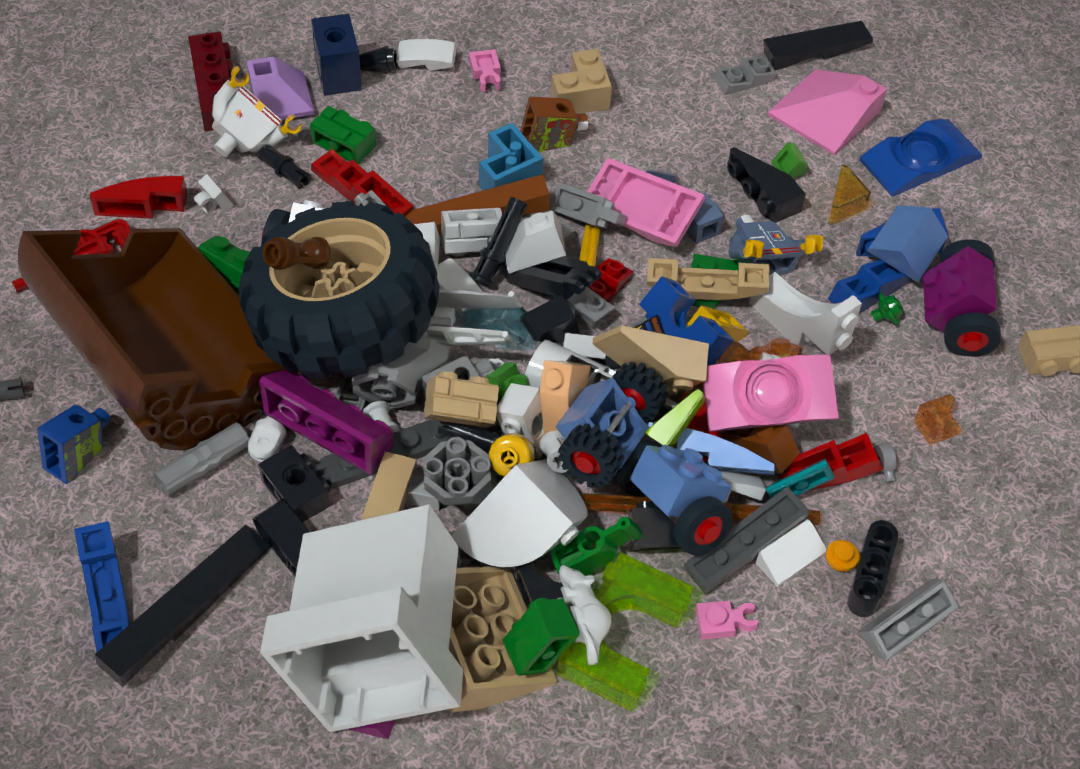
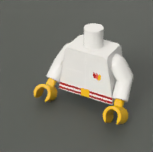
M238 66L234 67L231 71V81L227 80L213 100L212 116L214 122L212 128L221 135L214 145V149L224 157H228L234 148L241 153L247 151L256 153L262 147L265 148L266 144L274 147L288 137L287 133L296 134L302 127V123L296 128L288 125V122L293 120L295 115H289L285 120V124L281 126L282 120L244 87L249 82V74L246 73L242 79L235 77L240 71Z

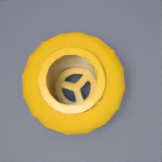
M508 433L496 439L489 451V460L493 470L504 477L515 465L533 462L535 458L531 441L518 433Z

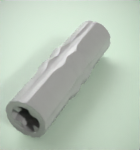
M235 422L211 438L201 441L194 448L186 450L180 457L152 473L153 478L163 494L169 496L193 480L203 477L209 470L217 468L225 460L248 447L249 437L243 427Z

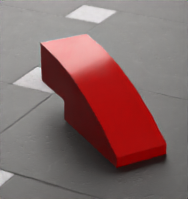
M156 176L128 180L101 188L90 193V201L95 216L153 219L155 210L184 212L188 193L184 176Z
M864 433L838 445L835 440H832L801 453L778 476L782 479L826 458L835 478L811 489L815 490L844 484L884 469L868 433Z

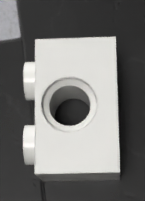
M511 383L497 406L496 417L503 433H518L530 440L533 447H536L535 459H540L542 452L539 443L544 436L540 388Z

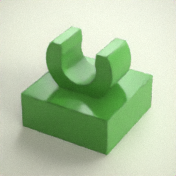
M787 142L771 161L775 168L791 175L793 179L797 175L803 176L810 169L797 145L791 142Z
M506 362L487 375L489 384L498 385L499 387L497 405L511 383L529 386L527 376L518 373L516 363Z

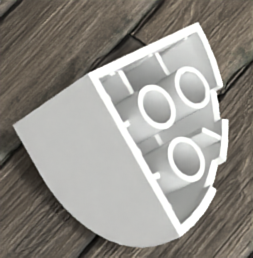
M547 459L517 464L452 534V538L465 553L482 563L496 567L520 566L543 556L560 542L564 546L570 543L579 533L576 528L587 517V508L573 484L563 473L553 472L547 463Z

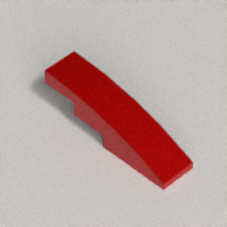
M333 149L311 163V171L350 201H354L360 193L363 192L366 195L372 190L395 214L400 212L405 215L413 209V205L374 170L367 173L353 159L347 162Z

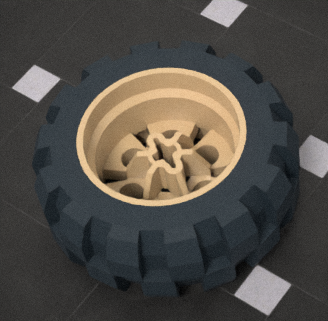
M354 201L333 202L329 208L316 210L313 207L297 213L293 221L285 225L279 223L264 234L263 245L261 247H253L245 260L239 285L240 306L257 346L265 351L266 356L292 373L298 369L307 378L328 379L331 374L343 373L345 378L368 373L367 367L380 362L386 366L404 355L405 345L409 342L417 343L427 331L431 317L434 316L440 286L429 243L423 238L422 232L400 212L395 214L385 205L368 202L365 206H357ZM275 237H284L295 243H302L312 237H323L329 243L331 257L327 266L322 269H314L304 264H295L284 270H276L265 263L263 247L266 242Z

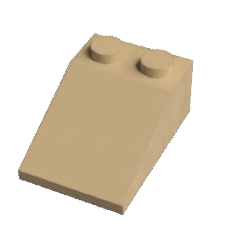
M622 325L593 338L592 344L620 366L624 363L628 365L630 362H636L637 367L640 363L646 364V370H649L650 367L655 369L653 374L655 376L660 374L663 377L660 383L667 384L666 392H669V395H677L680 390H692L694 385L706 382L709 343Z

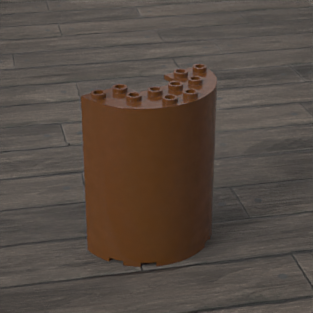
M181 228L131 229L121 253L73 255L82 234L79 230L22 232L18 248V266L24 282L148 441L151 440L157 443L163 449L188 450L235 422L245 427L263 414L261 410L263 402L259 380L265 375L288 370L267 357L265 351L257 346L240 306L239 295ZM297 369V370H296L295 372H293L292 374H293V375L298 374V373H299V370Z

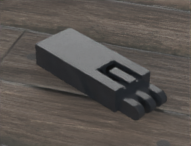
M565 256L512 273H508L506 264L501 267L509 284L556 297L562 294L566 300L572 297L573 293L581 294L585 291V287L593 284V280L596 281L602 276L601 271L597 267L590 266L585 261Z

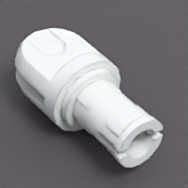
M269 416L257 421L248 442V452L252 459L257 462H263L279 452L287 434L283 424Z

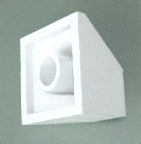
M549 211L546 213H536L518 224L505 251L508 273L566 256L559 218L553 211Z

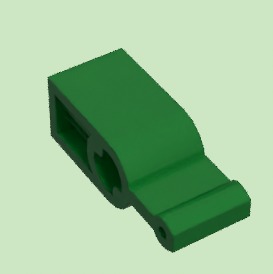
M621 517L616 524L605 530L597 526L586 527L580 530L577 536L566 546L560 542L549 552L557 574H559L560 567L565 565L587 576L611 563L617 556L619 546L630 540H639L643 533L641 528L629 517Z

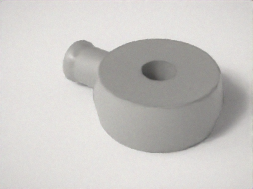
M880 443L874 447L884 469L880 472H884L886 483L894 482L896 478L893 470H895L897 464L894 448L890 443Z

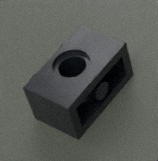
M293 445L258 464L261 481L276 501L283 500L302 523L330 507L328 494L331 490L328 483L322 476L317 477L312 471L313 466L304 453L299 454ZM295 483H302V484L297 485V486H294V485H293V484H295Z

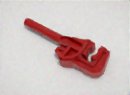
M117 219L93 230H79L82 234L73 255L115 254L113 247L108 243V240L112 238L122 251L130 232L128 223ZM22 277L12 281L16 292L28 288Z

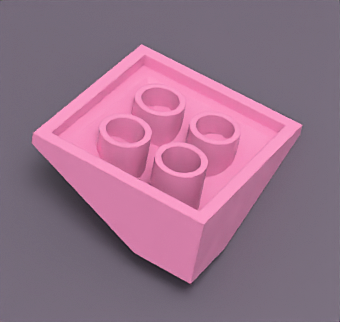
M815 69L769 110L767 115L835 155L881 112L887 88L864 75Z

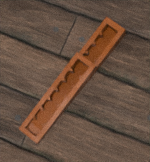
M541 174L413 209L404 216L413 224L435 222L439 236H441L442 211L500 208L503 214L510 196L528 204L522 215L550 211L549 191L544 175Z

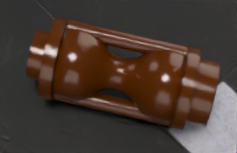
M275 237L266 242L263 247L265 263L276 270H284L295 264H304L314 269H322L327 266L331 257L329 243L323 237H312L302 243H295L284 237Z

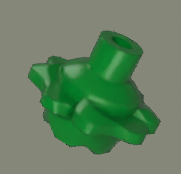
M880 293L878 308L871 312L875 322L886 319L898 325L899 316L903 313L900 301L894 295L886 297L883 293Z

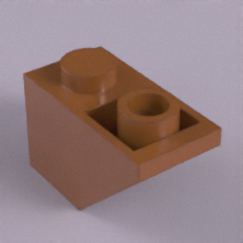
M787 424L724 430L721 433L723 439L744 447L775 464V473L782 474L800 454Z

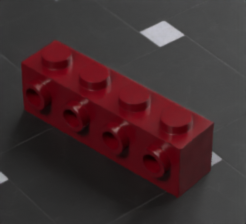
M221 31L188 36L205 132L214 130L212 128L214 122L212 116L214 96L224 83L230 80L233 69L232 60L226 61V59L231 58L229 43L222 41Z

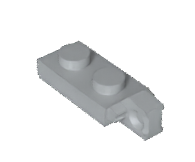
M560 182L557 184L550 203V210L599 228H606L608 222L624 227L628 217L614 211L615 203L610 202V200Z

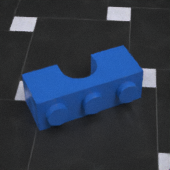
M661 276L639 303L647 312L645 317L649 319L659 315L666 335L709 343L707 366L714 365L734 340L715 320L699 316L688 327L686 322L687 312L696 300L678 281Z

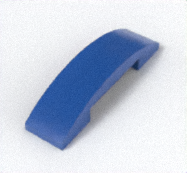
M109 521L74 529L93 622L92 630L96 652L130 624Z

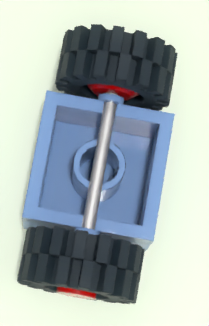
M630 362L628 365L627 363L622 364L612 378L586 386L555 426L565 439L558 450V453H560L558 459L563 462L561 467L563 470H570L568 476L571 478L574 476L578 477L577 482L581 485L584 481L587 482V487L591 488L595 484L597 488H602L604 484L608 485L649 428L646 423L649 420L652 421L666 403L669 392H666L667 384L660 383L663 377L660 374L655 376L653 374L655 369L652 367L646 370V364L640 363L638 367L636 362Z

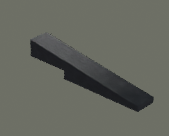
M244 525L95 654L97 665L123 687L171 639L175 642L270 548V544L247 525Z

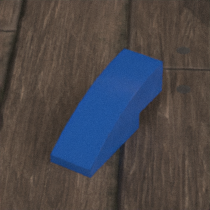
M879 259L862 265L856 275L837 281L828 299L833 304H836L854 295L862 303L859 311L861 313L880 301V293L887 297L903 287L911 278Z

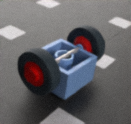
M654 441L638 443L622 468L616 473V481L620 488L634 498L647 496L667 516L679 517L675 524L674 537L687 553L703 555L719 546L728 535L733 521L730 509L724 504L732 487L722 479V473L702 461L703 456L693 449L676 450L668 445L661 446Z

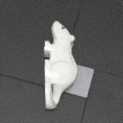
M562 565L559 570V577L563 584V587H561L563 599L580 633L574 643L581 642L586 644L588 665H595L598 663L601 641L610 630L611 614L595 597L591 589V584L595 581L594 576H585L578 570Z

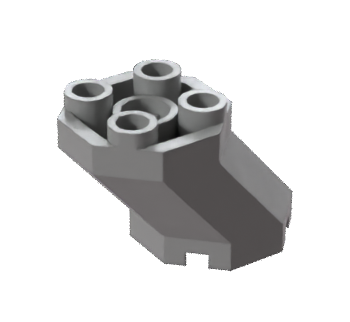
M425 332L417 343L409 342L405 345L404 355L386 366L382 362L366 368L368 373L353 376V393L370 403L381 401L382 399L389 400L390 407L400 408L415 404L417 393L422 388V377L448 364L451 348L429 338V334Z
M452 437L448 441H441L423 458L424 489L444 505H461L466 510H475L504 478V476L499 475L493 470L489 460V451H485L470 440H463L460 437Z

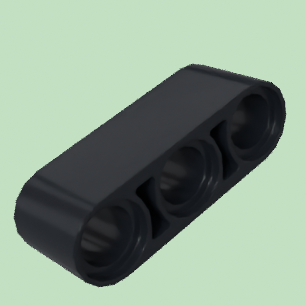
M280 500L254 516L252 520L259 534L270 544L272 550L296 577L303 534L310 531L283 500Z
M878 520L873 522L867 531L861 548L859 561L847 599L849 610L859 617H869L875 613L885 590L898 540L896 527L888 521ZM868 566L874 567L878 571L871 570L868 568ZM860 594H865L869 596L870 599H865Z

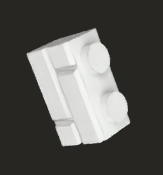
M486 208L442 211L441 242L444 253L453 256H463L467 252H480L484 247L487 248L502 216L501 209Z

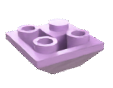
M276 57L247 61L252 94L277 117L285 120L289 115H295V118L314 115L304 72Z

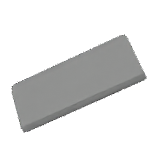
M943 578L931 579L858 630V633L883 661H887L957 610L959 606Z

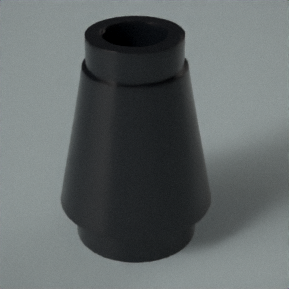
M384 46L360 53V70L385 73L397 70L396 49Z

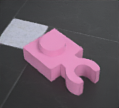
M496 50L469 52V63L473 78H480V90L485 92L487 83L494 84L496 90H500L501 67Z
M730 601L696 603L695 612L700 639L734 637L735 627L747 632L756 630L758 620L749 621L743 617L744 614H753L755 605L744 603L738 609H731Z

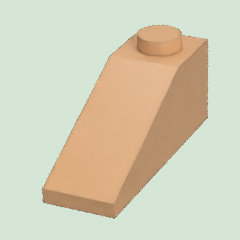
M544 360L539 391L544 435L550 431H558L555 426L582 390L588 386L590 365L568 361Z

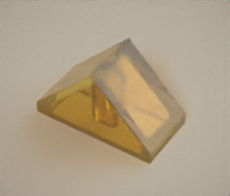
M847 165L841 166L828 224L834 225L864 212L868 206L871 191Z

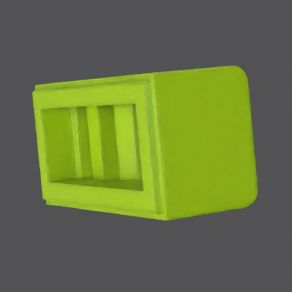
M699 389L692 392L648 428L645 432L646 436L661 446L668 445L673 447L705 402L703 392Z

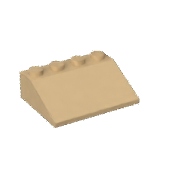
M510 567L456 568L449 651L463 669L461 705L460 707L450 709L451 712L480 710L557 683L552 667L546 673L518 676L502 641L512 629L513 623L519 620L527 611Z

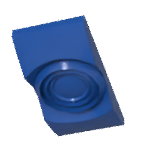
M937 119L924 122L911 133L904 136L886 138L860 156L859 161L885 190L894 197L982 158V154L949 119Z

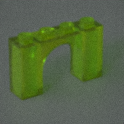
M620 552L615 563L609 562L602 575L604 582L600 589L595 587L592 590L595 597L608 609L611 615L625 610L639 611L677 629L691 603L694 586ZM604 640L601 641L599 659L595 665H588L586 644L581 642H573L557 660L558 676L631 712L634 710L648 683L650 673L649 668L614 652L607 646Z

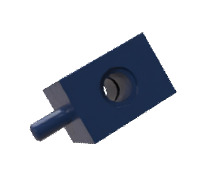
M349 13L311 19L315 60L324 96L361 91L359 50Z

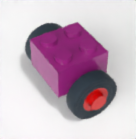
M966 239L949 244L941 252L940 264L923 274L925 322L944 332V342L947 349L961 356L977 357L986 355L994 351L1001 340L999 323L995 318L988 315L997 309L994 279L995 257L992 248L979 240Z

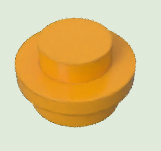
M836 540L828 545L825 558L831 568L839 572H845L856 567L859 561V552L852 543L845 540Z

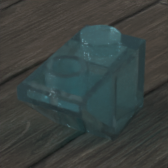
M523 307L511 309H471L467 313V320L462 328L507 331L517 345L523 344L529 335V332L520 320L522 315L527 313ZM508 343L493 344L504 349L511 347Z

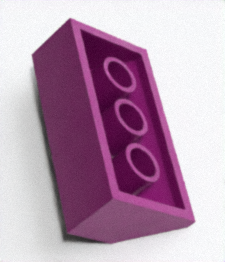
M286 370L265 375L259 380L265 415L372 476L379 467L385 451L390 452L393 448V431L386 423L381 420L374 421L364 415L358 407L351 404L346 405L337 400L330 391L314 387L302 375H293Z

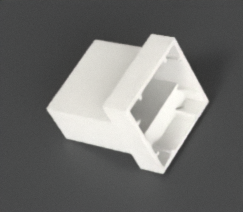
M430 504L303 534L290 610L267 616L260 654L329 732L457 708L461 705L463 669L449 651L458 545Z

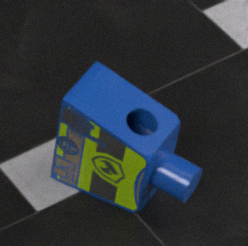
M73 405L39 426L37 431L42 468L65 484H68L103 449L102 429L111 422L109 414L102 408H97L90 413L79 405Z

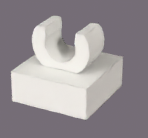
M207 174L198 181L206 191L198 193L194 200L207 214L215 210L217 204L224 212L234 206Z

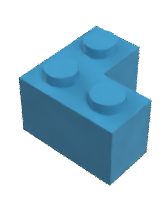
M513 123L488 133V158L479 162V186L482 190L543 174V157Z

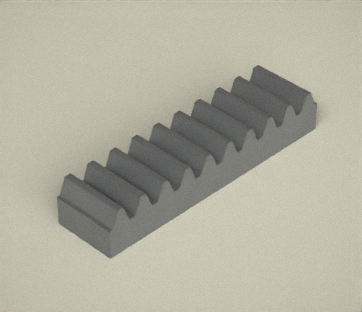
M787 486L732 527L726 538L715 549L703 555H695L684 563V570L704 594H709L716 585L720 586L724 579L732 577L736 570H741L745 563L752 562L760 550L796 527L798 523L805 521L809 515V510Z

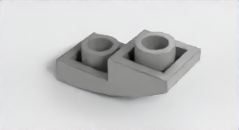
M764 56L743 58L739 67L718 68L713 78L724 94L727 95L763 85L775 79L777 73Z

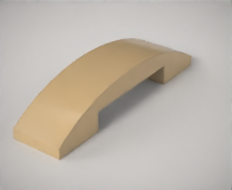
M648 258L647 286L651 288L663 276L678 281L694 299H740L769 291V264L739 263L738 270L684 268L678 267L677 259Z

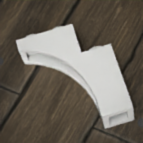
M776 272L769 275V291L750 297L749 302L797 349L807 343L809 345L815 343L826 355H830L838 349L844 350L852 342V334L855 325L859 321L858 315L862 305L854 295L836 304L816 301L797 291Z

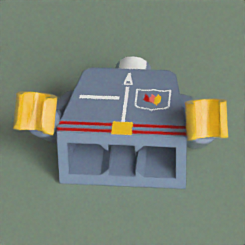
M743 215L736 221L737 230L729 242V257L736 260L738 265L739 263L769 264V275L774 272L778 275L791 273L801 254H812L814 251L820 252L823 250V236L806 235L805 239L793 240L775 222H754L750 215Z

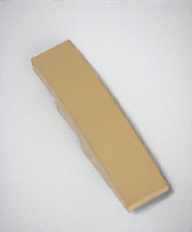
M385 451L361 520L404 510L407 502V491L417 467V459Z

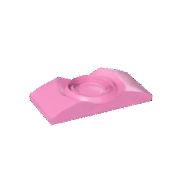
M607 158L587 191L615 203L613 210L628 216L624 225L625 228L637 232L652 242L675 247L680 243L706 199L704 194Z
M795 355L778 359L735 361L707 366L706 382H703L709 432L839 419L831 355Z

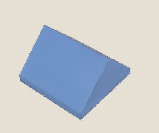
M898 205L867 251L916 282H919L948 238V235L932 208Z

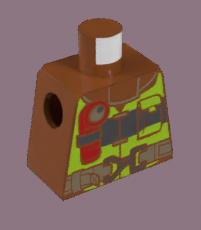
M529 97L520 132L538 153L571 145L575 131L588 129V117L586 113L576 114L571 101L568 99Z

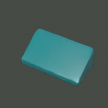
M824 458L768 485L765 489L772 498L788 486L798 496L834 479L835 476L828 461Z

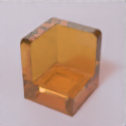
M952 394L920 404L914 423L929 445L960 435L962 431L950 413L955 401Z

